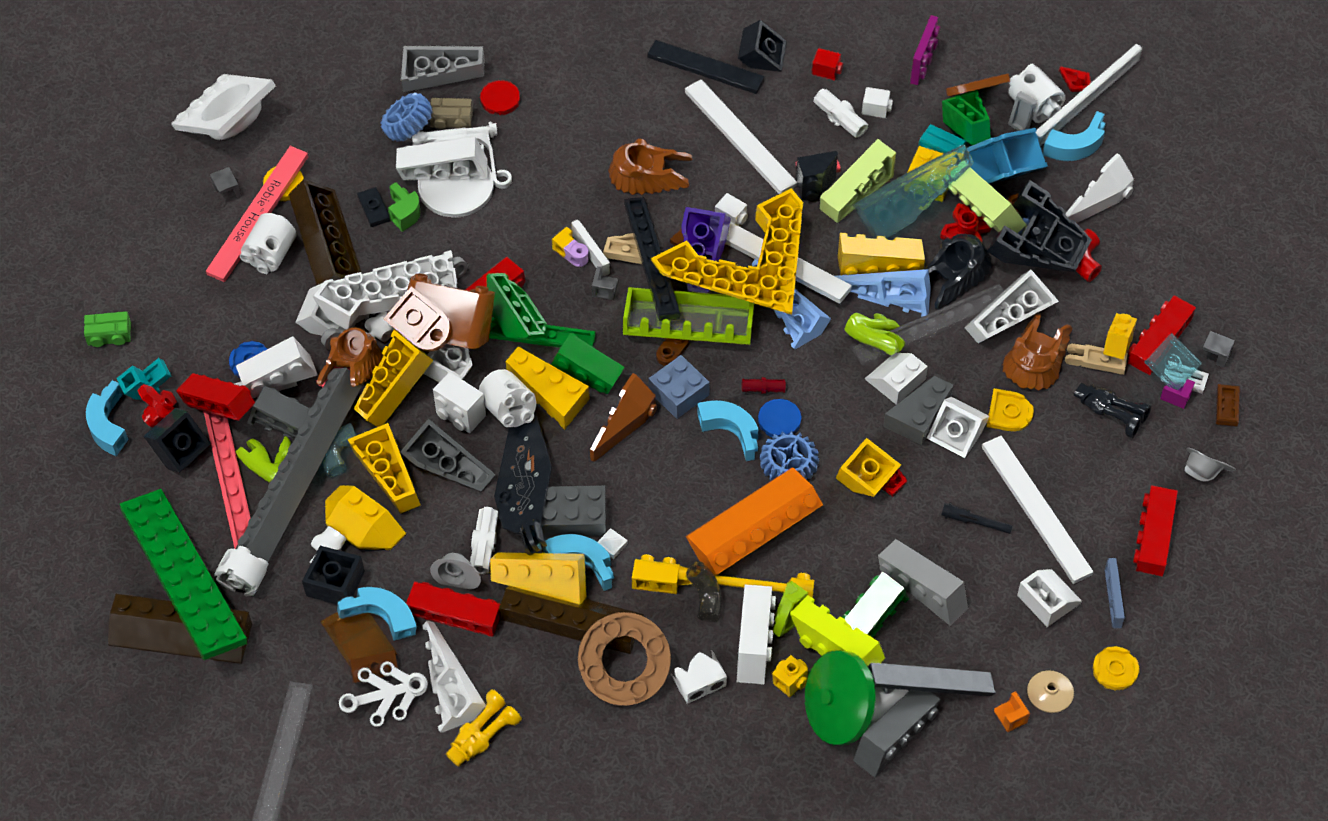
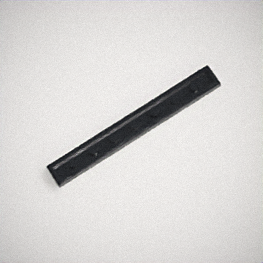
M645 198L624 199V206L659 321L680 318V311L670 278L663 276L651 261L652 257L662 252Z

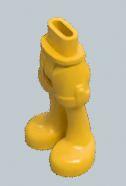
M491 689L487 693V704L484 710L473 722H466L462 725L455 741L450 744L452 747L445 753L458 767L465 760L468 762L471 757L484 752L490 745L488 741L502 727L509 724L517 725L522 720L514 708L507 706L484 731L480 730L505 705L504 699L495 690Z

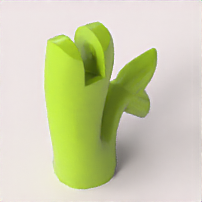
M854 313L846 323L845 331L852 338L866 345L881 349L889 355H894L905 346L903 338L893 332L886 331L900 329L899 324L894 320L887 319L882 314L875 313L874 319H871L860 313Z
M287 436L284 437L280 444L274 463H271L265 447L259 441L252 438L246 442L252 451L249 453L243 447H240L236 454L250 470L270 483L274 479L278 467L287 455L288 448L291 445V441Z

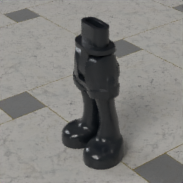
M1081 383L1074 392V396L1081 399V403L1088 406L1096 414L1101 416L1106 414L1121 420L1126 426L1125 434L1130 438H1134L1140 424L1146 421L1151 411V406L1146 403H1134L1116 396V392L1103 387H1094L1093 384L1088 386Z

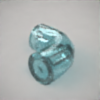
M351 423L339 428L321 462L329 478L341 475L347 469L342 453L350 447L347 439L356 436Z

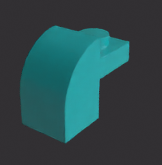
M158 358L143 371L132 365L116 379L125 395L136 400H142L137 390L143 384L152 386L160 393L158 387L168 380L171 374L164 360Z

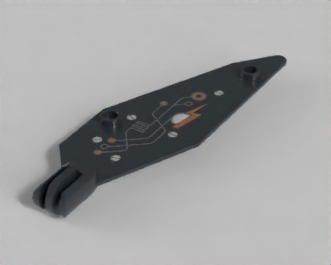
M536 410L534 412V419L530 423H524L518 427H509L494 495L502 528L521 535L525 552L528 555L534 554L533 549L536 552L542 549L541 545L544 548L547 547L541 522L552 470Z

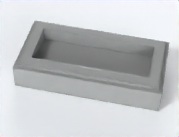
M1020 91L1016 96L1008 125L1018 131L1029 129L1037 101Z

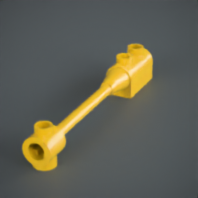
M642 555L641 560L635 559L632 574V589L677 594L678 585L701 583L745 588V585L770 586L772 591L784 592L787 586L786 583L702 574V572L676 564L674 558L666 557L663 559V562L654 561V557L651 555ZM799 573L797 578L792 577L789 582L793 581L803 588L813 598L814 580H810L809 574Z

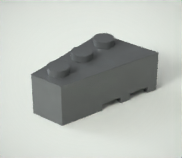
M933 376L885 413L883 427L922 445L931 430L943 401L952 397L954 385Z
M264 386L253 405L247 424L253 425L254 422L265 425V430L271 431L274 428L283 431V436L295 439L311 407L308 408L300 404L295 398L284 396L275 388Z

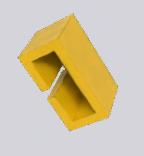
M1116 313L1107 334L1103 351L1104 355L1124 360L1132 342L1137 318H1133L1128 314Z

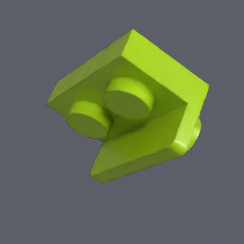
M793 581L787 584L775 614L774 622L776 624L773 633L779 637L795 627L790 612L808 595L807 591Z

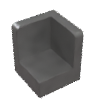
M229 167L210 174L215 191L222 194L233 189L237 197L241 196L238 183Z
M597 266L592 283V297L613 300L618 279L602 276V267Z
M1210 331L1203 350L1218 355L1216 365L1224 367L1235 340Z

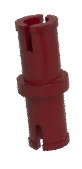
M761 377V379L742 378L741 382L742 392H761V394H766V392L785 393L786 388L785 379H766V377Z

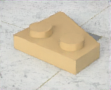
M633 233L607 238L603 251L606 258L642 264Z

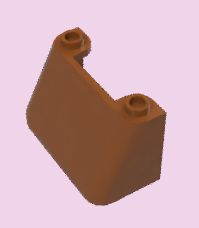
M420 273L410 278L407 290L412 286L448 317L452 329L451 336L446 344L476 349L489 341L495 292L489 291V288L485 286H476L475 289L468 291L431 283V279H428V275ZM434 332L432 340L439 341L443 336L442 332Z

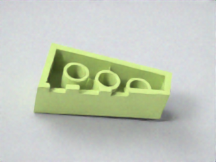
M877 139L821 195L820 210L835 222H840L893 178L896 152Z
M961 161L944 177L949 183L947 188L954 195L959 194V199L966 206L970 205L972 211L978 217L982 216L984 222L998 233L1004 226H1007L1016 233L1025 227L1026 223L1012 204L965 162Z

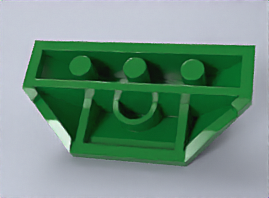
M505 273L488 274V290L495 292L492 315L506 337H543L547 323L528 294L516 283L509 280Z

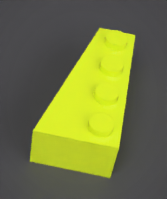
M809 595L790 612L800 636L801 644L808 649L816 650L822 656L836 650L849 651L858 655L867 666L870 663H881L885 659L878 641L857 627L853 630L850 624L842 617L834 618L829 613L830 609L824 605L819 608L814 604V599Z

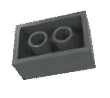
M605 485L548 487L541 522L545 538L566 534L603 537L606 533Z

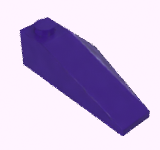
M686 207L681 226L684 242L688 241L698 255L705 256L708 260L719 262L727 240L731 218L726 213ZM687 283L689 292L710 294L709 289Z

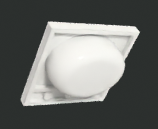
M221 75L212 87L205 89L204 94L199 99L192 101L190 107L178 114L177 119L171 124L175 130L206 134L216 140L231 138L244 131L254 122L261 111V99L275 87V84L271 79Z

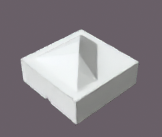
M610 528L598 543L614 559L628 544V540Z

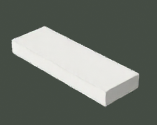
M578 220L572 222L573 237L578 243L588 247V257L596 268L597 266L602 267V276L609 275L610 262L581 222Z

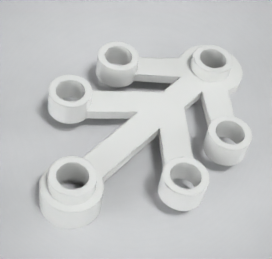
M384 662L380 667L381 673L384 676H393L402 682V684L394 686L372 674L368 668H362L358 672L359 680L364 683L369 682L381 690L356 697L352 694H344L339 700V707L345 713H352L356 710L357 706L383 699L376 713L370 717V723L374 727H380L384 723V716L396 695L406 693L400 706L393 710L394 719L401 721L405 719L406 711L413 698L422 695L427 689L428 683L422 674L413 673L408 675L395 668L391 662ZM385 665H390L392 667V671L390 673H385L383 671V667ZM363 671H367L369 678L362 679L360 674ZM413 681L420 682L418 689L412 688L411 684ZM346 700H351L353 702V706L351 708H346L344 706V702ZM398 709L404 711V716L401 718L395 715ZM380 716L382 719L381 723L375 724L373 717Z

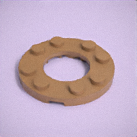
M626 612L608 615L594 623L584 635L578 653L579 670L586 686L600 699L616 705H633L652 697L666 681L671 664L669 644L660 628L651 620L641 615ZM621 636L633 637L640 641L646 649L648 658L643 673L635 680L627 682L617 681L610 677L602 663L603 650L607 644L614 638Z

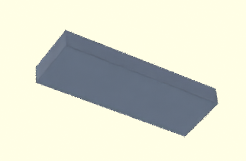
M1108 558L1104 570L1113 628H1122L1124 610L1116 558Z

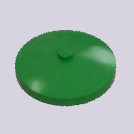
M836 650L824 654L816 661L807 679L805 688L807 717L816 735L826 743L847 745L857 741L868 729L874 714L875 686L871 672L858 655L849 651Z

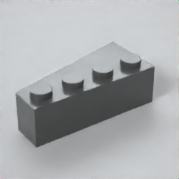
M910 690L862 735L853 761L875 778L895 755L906 746L910 739L923 729L925 723L935 718L939 712L937 706L940 699L931 692Z

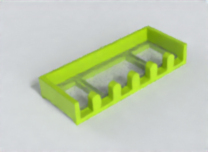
M628 287L623 316V335L750 345L754 303L722 294L674 291L680 311V318L659 321L650 289Z

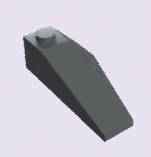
M429 419L400 451L417 467L481 492L495 476L491 470Z

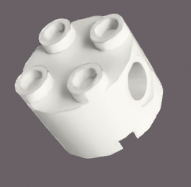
M238 546L237 549H228L225 552L214 576H217L216 580L228 590L235 592L236 588L246 591L245 596H253L267 572L268 562L251 555V551L248 548Z

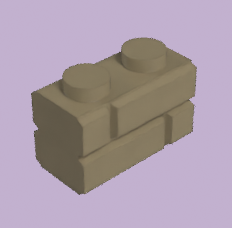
M431 98L433 111L430 119L431 127L437 129H444L445 127L456 129L471 128L472 99Z

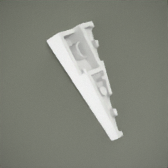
M426 621L423 629L428 631L430 641L426 642L425 645L426 649L432 652L433 660L428 661L432 690L434 694L438 695L440 705L435 707L436 713L442 716V724L438 726V729L443 733L466 722L475 720L486 704L435 623Z

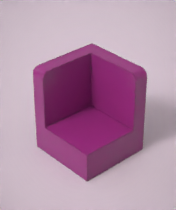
M1187 379L1183 387L1168 382L1162 390L1160 399L1184 409L1192 394L1195 382Z

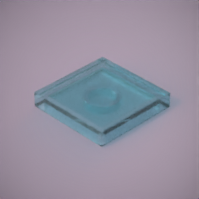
M1172 333L1144 361L1162 381L1176 390H1179L1202 364Z

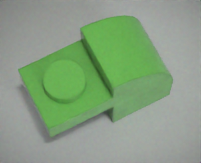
M394 183L390 186L391 198L396 203L388 207L390 220L403 232L415 224L420 217L419 197L416 191L409 194L404 187L401 188L397 183Z

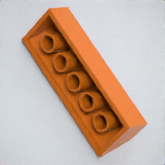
M792 467L688 534L686 538L706 573L718 575L823 506V503L814 487Z

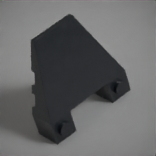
M1029 180L1012 205L1016 210L1029 217L1025 227L1019 235L1007 226H1004L993 239L987 252L1004 263L1075 272L1092 239L1074 220L1071 221L1064 214L1065 210L1061 206L1058 207L1050 199L1052 196L1046 190Z

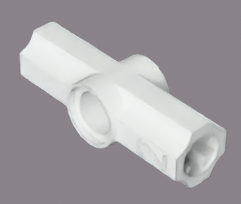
M821 89L814 97V103L827 113L831 122L834 121L836 126L841 125L855 138H859L868 129V124L854 113V109L849 102L845 100L841 102L827 89Z
M492 507L479 509L476 530H473L470 563L479 574L489 573L492 552L495 551L494 544H496L498 511Z

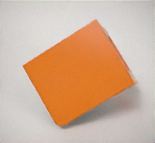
M1016 692L1011 693L1008 702L994 709L995 714L1007 732L1028 723L1030 712Z

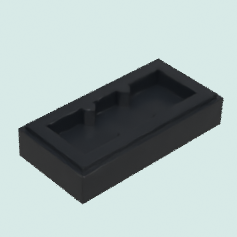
M377 187L357 193L370 227L390 222V217Z

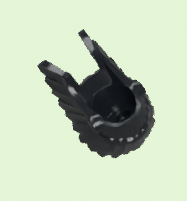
M962 233L953 236L951 239L946 238L942 242L941 249L935 258L923 269H928L929 274L936 271L947 281L941 287V291L934 304L935 309L940 310L944 305H949L951 301H955L957 296L962 297L971 287L977 286L979 281H984L985 275L990 273L989 269L992 267L990 260L992 257L981 240L976 236Z

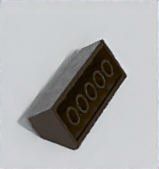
M303 179L288 195L316 286L324 283L326 280L333 279V281L344 279L347 275L361 272L335 190Z
M512 586L506 588L499 607L500 620L582 641L584 635L594 623L608 615L626 612L644 616L641 613L585 599L579 605ZM629 636L616 637L605 648L631 654L636 639Z
M122 594L115 595L109 618L108 646L202 658L171 601ZM230 609L248 642L252 627L249 612ZM247 644L209 658V660L242 664Z

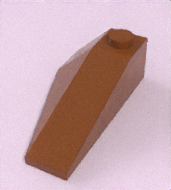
M632 373L619 394L621 399L617 408L612 407L609 413L608 425L602 426L590 448V458L594 462L644 424L648 417H652L657 410L656 395L634 373Z

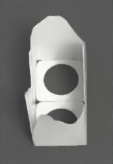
M699 652L691 660L688 672L677 667L675 668L676 678L671 674L687 704L716 691L710 690L715 683L724 681V684L718 688L721 689L726 686L727 676L713 652L712 659ZM701 690L704 691L698 698L690 700L694 693Z

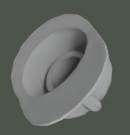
M1186 448L1190 455L1184 471L1197 480L1210 481L1222 469L1236 471L1234 467L1209 458L1195 449Z
M448 553L442 559L433 562L430 567L433 579L443 585L474 589L481 583L479 572L471 565L470 561L459 553Z

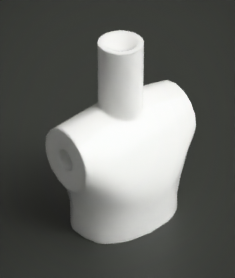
M381 312L376 317H371L365 322V328L369 331V334L383 342L389 340L394 330L383 319L387 312Z
M328 526L322 534L313 538L311 546L315 550H318L321 545L341 551L347 538Z

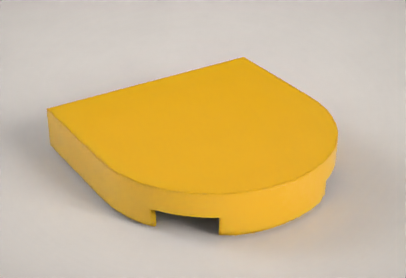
M994 388L987 427L1005 431L1022 430L1032 421L1033 406L1020 393Z

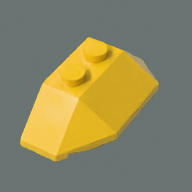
M340 485L325 500L326 525L341 533L347 538V541L358 549L391 550L406 535L405 531L386 508L355 486Z

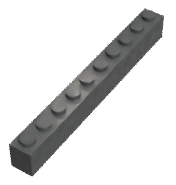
M334 368L328 374L325 385L319 391L314 405L309 409L306 420L300 426L294 442L289 446L288 453L280 463L274 479L269 483L267 492L259 501L258 508L254 516L249 520L244 534L239 538L236 549L238 546H244L251 551V555L264 559L267 562L269 561L363 385L362 383L355 387L351 386L350 370L348 368Z

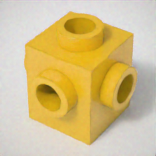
M790 655L776 666L775 671L772 673L773 684L787 696L791 697L798 689L802 690L806 686L808 666L801 659L797 660Z

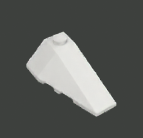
M1118 153L1100 170L1102 175L1097 182L1092 180L1088 185L1089 188L1086 190L1084 197L1079 196L1065 215L1071 221L1074 220L1078 223L1119 203L1124 197L1127 199L1132 194L1134 178Z

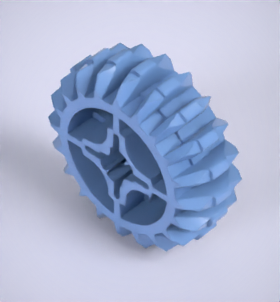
M421 93L408 94L406 97L402 96L382 116L381 128L392 141L396 140L399 142L412 138L414 134L423 130L424 125L428 124L427 121L431 119V114L433 113L432 106Z
M791 430L789 435H785L782 431L780 437L774 434L772 440L767 439L766 445H763L760 454L761 469H764L765 476L770 475V481L792 467L805 479L813 477V473L817 471L819 458L818 450L815 449L814 442H809L808 436L801 438V433L796 436L793 435ZM773 459L776 460L777 463L781 464L782 467L778 466L773 461Z

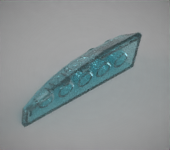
M961 145L881 187L853 204V207L873 239H876L877 236L888 238L912 224L917 219V216L926 210L939 195L941 196L946 191V188L953 181H956L974 161L965 145Z

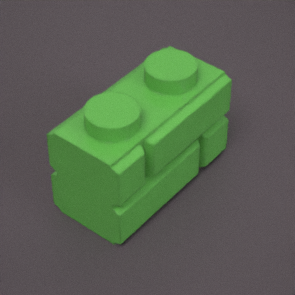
M128 311L84 315V335L88 346L101 347L103 344L113 343L114 345H122L125 342H131V321Z

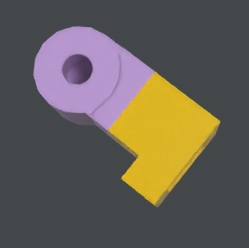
M565 227L552 238V249L571 264L577 267L587 264L588 247L573 239V231L568 227Z

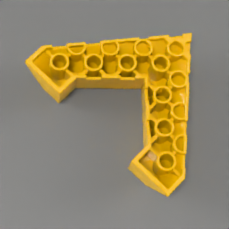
M791 188L757 205L755 220L765 232L757 267L749 265L748 268L737 266L734 262L720 259L719 262L706 259L707 257L698 255L688 241L652 257L651 261L663 276L792 315L803 202Z

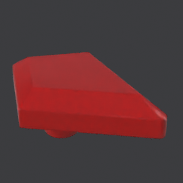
M1060 67L1059 71L1071 92H1081L1091 84L1089 73Z
M898 469L882 489L893 497L907 483V479Z

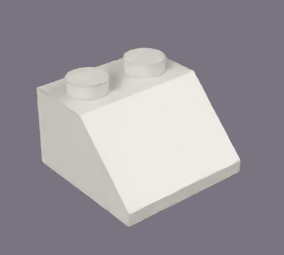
M319 284L309 289L296 323L309 333L322 336L328 329H338L339 325L328 319L313 298L322 285Z
M895 353L870 373L865 380L897 405L926 380L928 366L912 353Z
M953 397L947 398L942 403L927 439L965 458L981 435L989 416Z

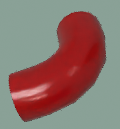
M1085 229L1084 232L1092 241L1081 259L1076 272L1086 281L1091 282L1102 269V266L1091 257V252L1099 246L1100 240L1092 230Z

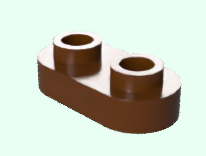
M666 338L656 352L658 363L666 366L682 355L689 345V340Z

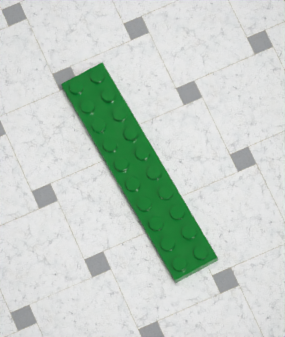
M162 489L119 503L121 512L203 660L246 645V636Z

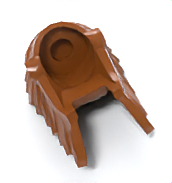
M637 139L634 143L624 144L615 151L608 169L611 184H615L616 190H622L623 193L630 192L632 195L637 192L642 195L645 192L652 194L654 192L661 193L662 190L669 192L671 189L678 190L680 187L688 188V179L676 173L672 168L663 170L665 160L692 161V155L685 152L658 148L647 144L643 139Z
M1040 313L1034 314L1032 321L1028 323L1024 333H1021V336L1017 338L1015 345L1004 357L1003 372L1006 373L1007 378L1012 379L1013 383H1017L1020 388H1029L1030 390L1035 388L1038 391L1042 388L1048 389L1050 385H1054L1056 379H1059L1060 365L1070 340L1069 335L1073 329L1068 324L1058 328L1054 338L1039 333L1037 328L1040 323Z
M356 327L343 331L338 337H332L330 340L331 351L326 360V365L319 374L317 384H324L334 366L350 368V383L352 387L370 380L373 377L372 372L375 366H379L384 356L377 345L376 339L371 334Z

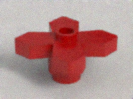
M958 203L953 211V218L956 223L945 224L940 238L943 240L946 238L951 239L957 234L966 233L976 236L983 244L980 234L990 232L992 228L984 222L982 216L978 217L971 211L970 207Z
M145 384L137 390L141 399L149 404L144 409L142 419L150 427L157 425L174 409L173 406L177 403L173 393L166 390L159 394L152 386Z

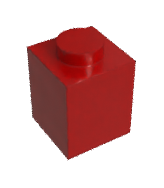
M818 48L812 62V75L835 80L836 75L841 74L843 68L841 54Z

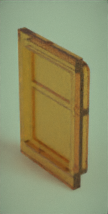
M338 612L321 621V624L348 665V660L394 650L370 613H362L339 619Z

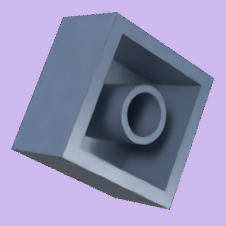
M682 355L648 378L649 389L676 419L709 396V381Z

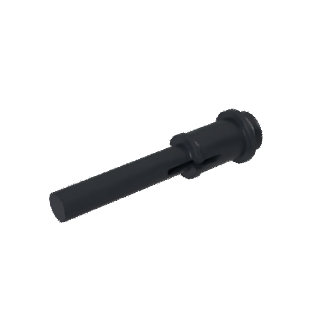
M952 502L944 504L941 516H945V519L948 517L966 524L969 521L1008 534L1011 533L1012 525L970 513L969 509L951 505Z

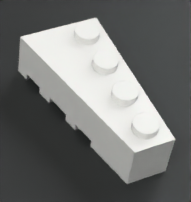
M467 136L459 139H448L440 142L397 148L396 169L402 180H429L430 176H435L441 180H447L449 176H461V179H469V176H479V179H487V157L475 136Z
M1029 270L1012 283L964 328L977 343H980L1059 301L1036 274Z
M745 585L737 682L764 684L766 661H771L772 647H767V644H772L773 630H769V626L773 627L774 613H770V609L775 610L776 596H771L772 587Z

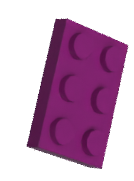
M930 16L914 55L911 84L918 85L920 79L925 78L927 72L925 66L926 64L930 65L933 56L931 52L937 48L938 39L936 38L938 37L940 26L937 25L938 17Z

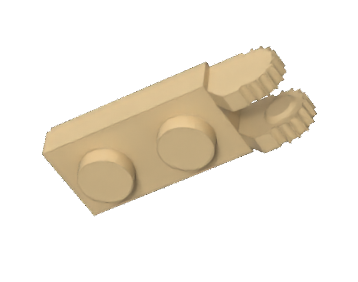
M1073 343L1068 345L1067 351L1071 354L1066 355V364L1081 365L1082 367L1124 375L1128 353H1126L1123 360L1104 355V348L1076 345Z

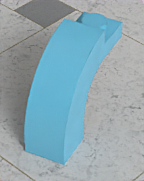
M1097 111L1088 129L1079 134H1065L1052 129L1044 144L1043 155L1061 161H1074L1093 154L1103 142L1106 124L1103 122L1104 114Z
M112 380L108 387L106 386L102 390L101 396L94 393L91 395L86 407V420L97 445L104 451L117 456L127 443L128 437L125 429L108 421L109 413L123 395L119 383Z
M725 401L697 403V415L702 432L714 429H725L733 432L741 442L746 461L755 460V452L758 451L756 441L758 440V427L747 411Z
M575 534L559 535L546 540L547 547H543L544 553L584 554L585 565L593 570L603 590L606 591L612 588L614 575L610 568V555L598 542Z
M376 587L358 588L356 598L346 597L338 602L337 612L339 619L362 613H373L379 615L387 622L393 641L416 634V623L411 610L400 597L390 591Z

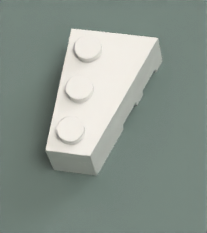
M293 336L236 365L241 382L251 391V395L261 393L264 386L277 388L318 375L310 354Z

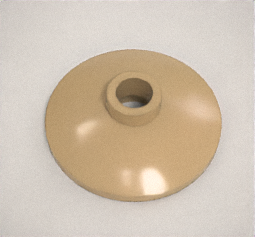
M1039 672L1032 677L1028 684L1027 691L1030 701L1035 707L1044 712H1060L1066 709L1073 700V686L1069 679L1059 672ZM1048 686H1054L1055 690H1049Z

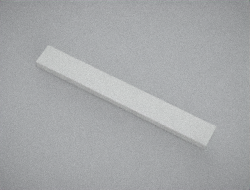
M1138 44L1134 45L1037 129L1036 135L1040 146L1046 142L1052 129L1059 131L1135 65L1140 59L1142 47Z
M702 80L685 88V93L778 194L797 187L795 179Z
M730 222L725 244L759 260L764 239ZM800 258L797 259L795 281L839 304L852 290V285Z
M999 436L983 443L982 449L1071 582L1075 584L1092 576L1093 570L1003 437Z

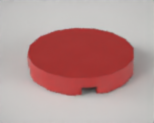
M504 80L488 83L480 93L481 105L490 114L506 115L512 113L518 107L520 92L511 82Z

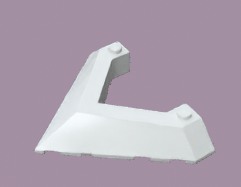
M446 251L443 255L435 257L430 255L414 259L411 262L405 261L373 269V272L365 274L359 272L347 275L344 279L333 281V279L326 280L314 294L313 298L330 321L347 330L359 315L390 311L406 293L410 278L417 273L428 275L431 283L457 288L452 251ZM445 344L439 350L429 352L428 356L433 359V362L423 374L440 382L451 372L463 380L472 367L468 348Z

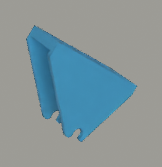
M1036 128L1002 134L958 152L960 161L965 162L989 185L1048 167L1036 135Z

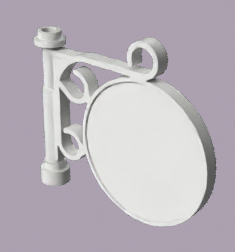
M489 122V126L467 129L458 128L432 132L419 131L412 136L413 146L421 145L425 142L434 143L448 139L453 140L475 136L478 142L481 143L483 152L484 146H486L490 153L492 172L487 165V179H479V176H469V179H461V176H449V179L441 180L435 176H430L429 180H418L420 198L428 209L446 217L467 216L477 212L488 203L492 196L494 185L500 189L511 185L512 177L506 170L497 171V176L507 177V181L499 182L496 179L493 151L489 140V134L490 138H494V135H497L496 123Z

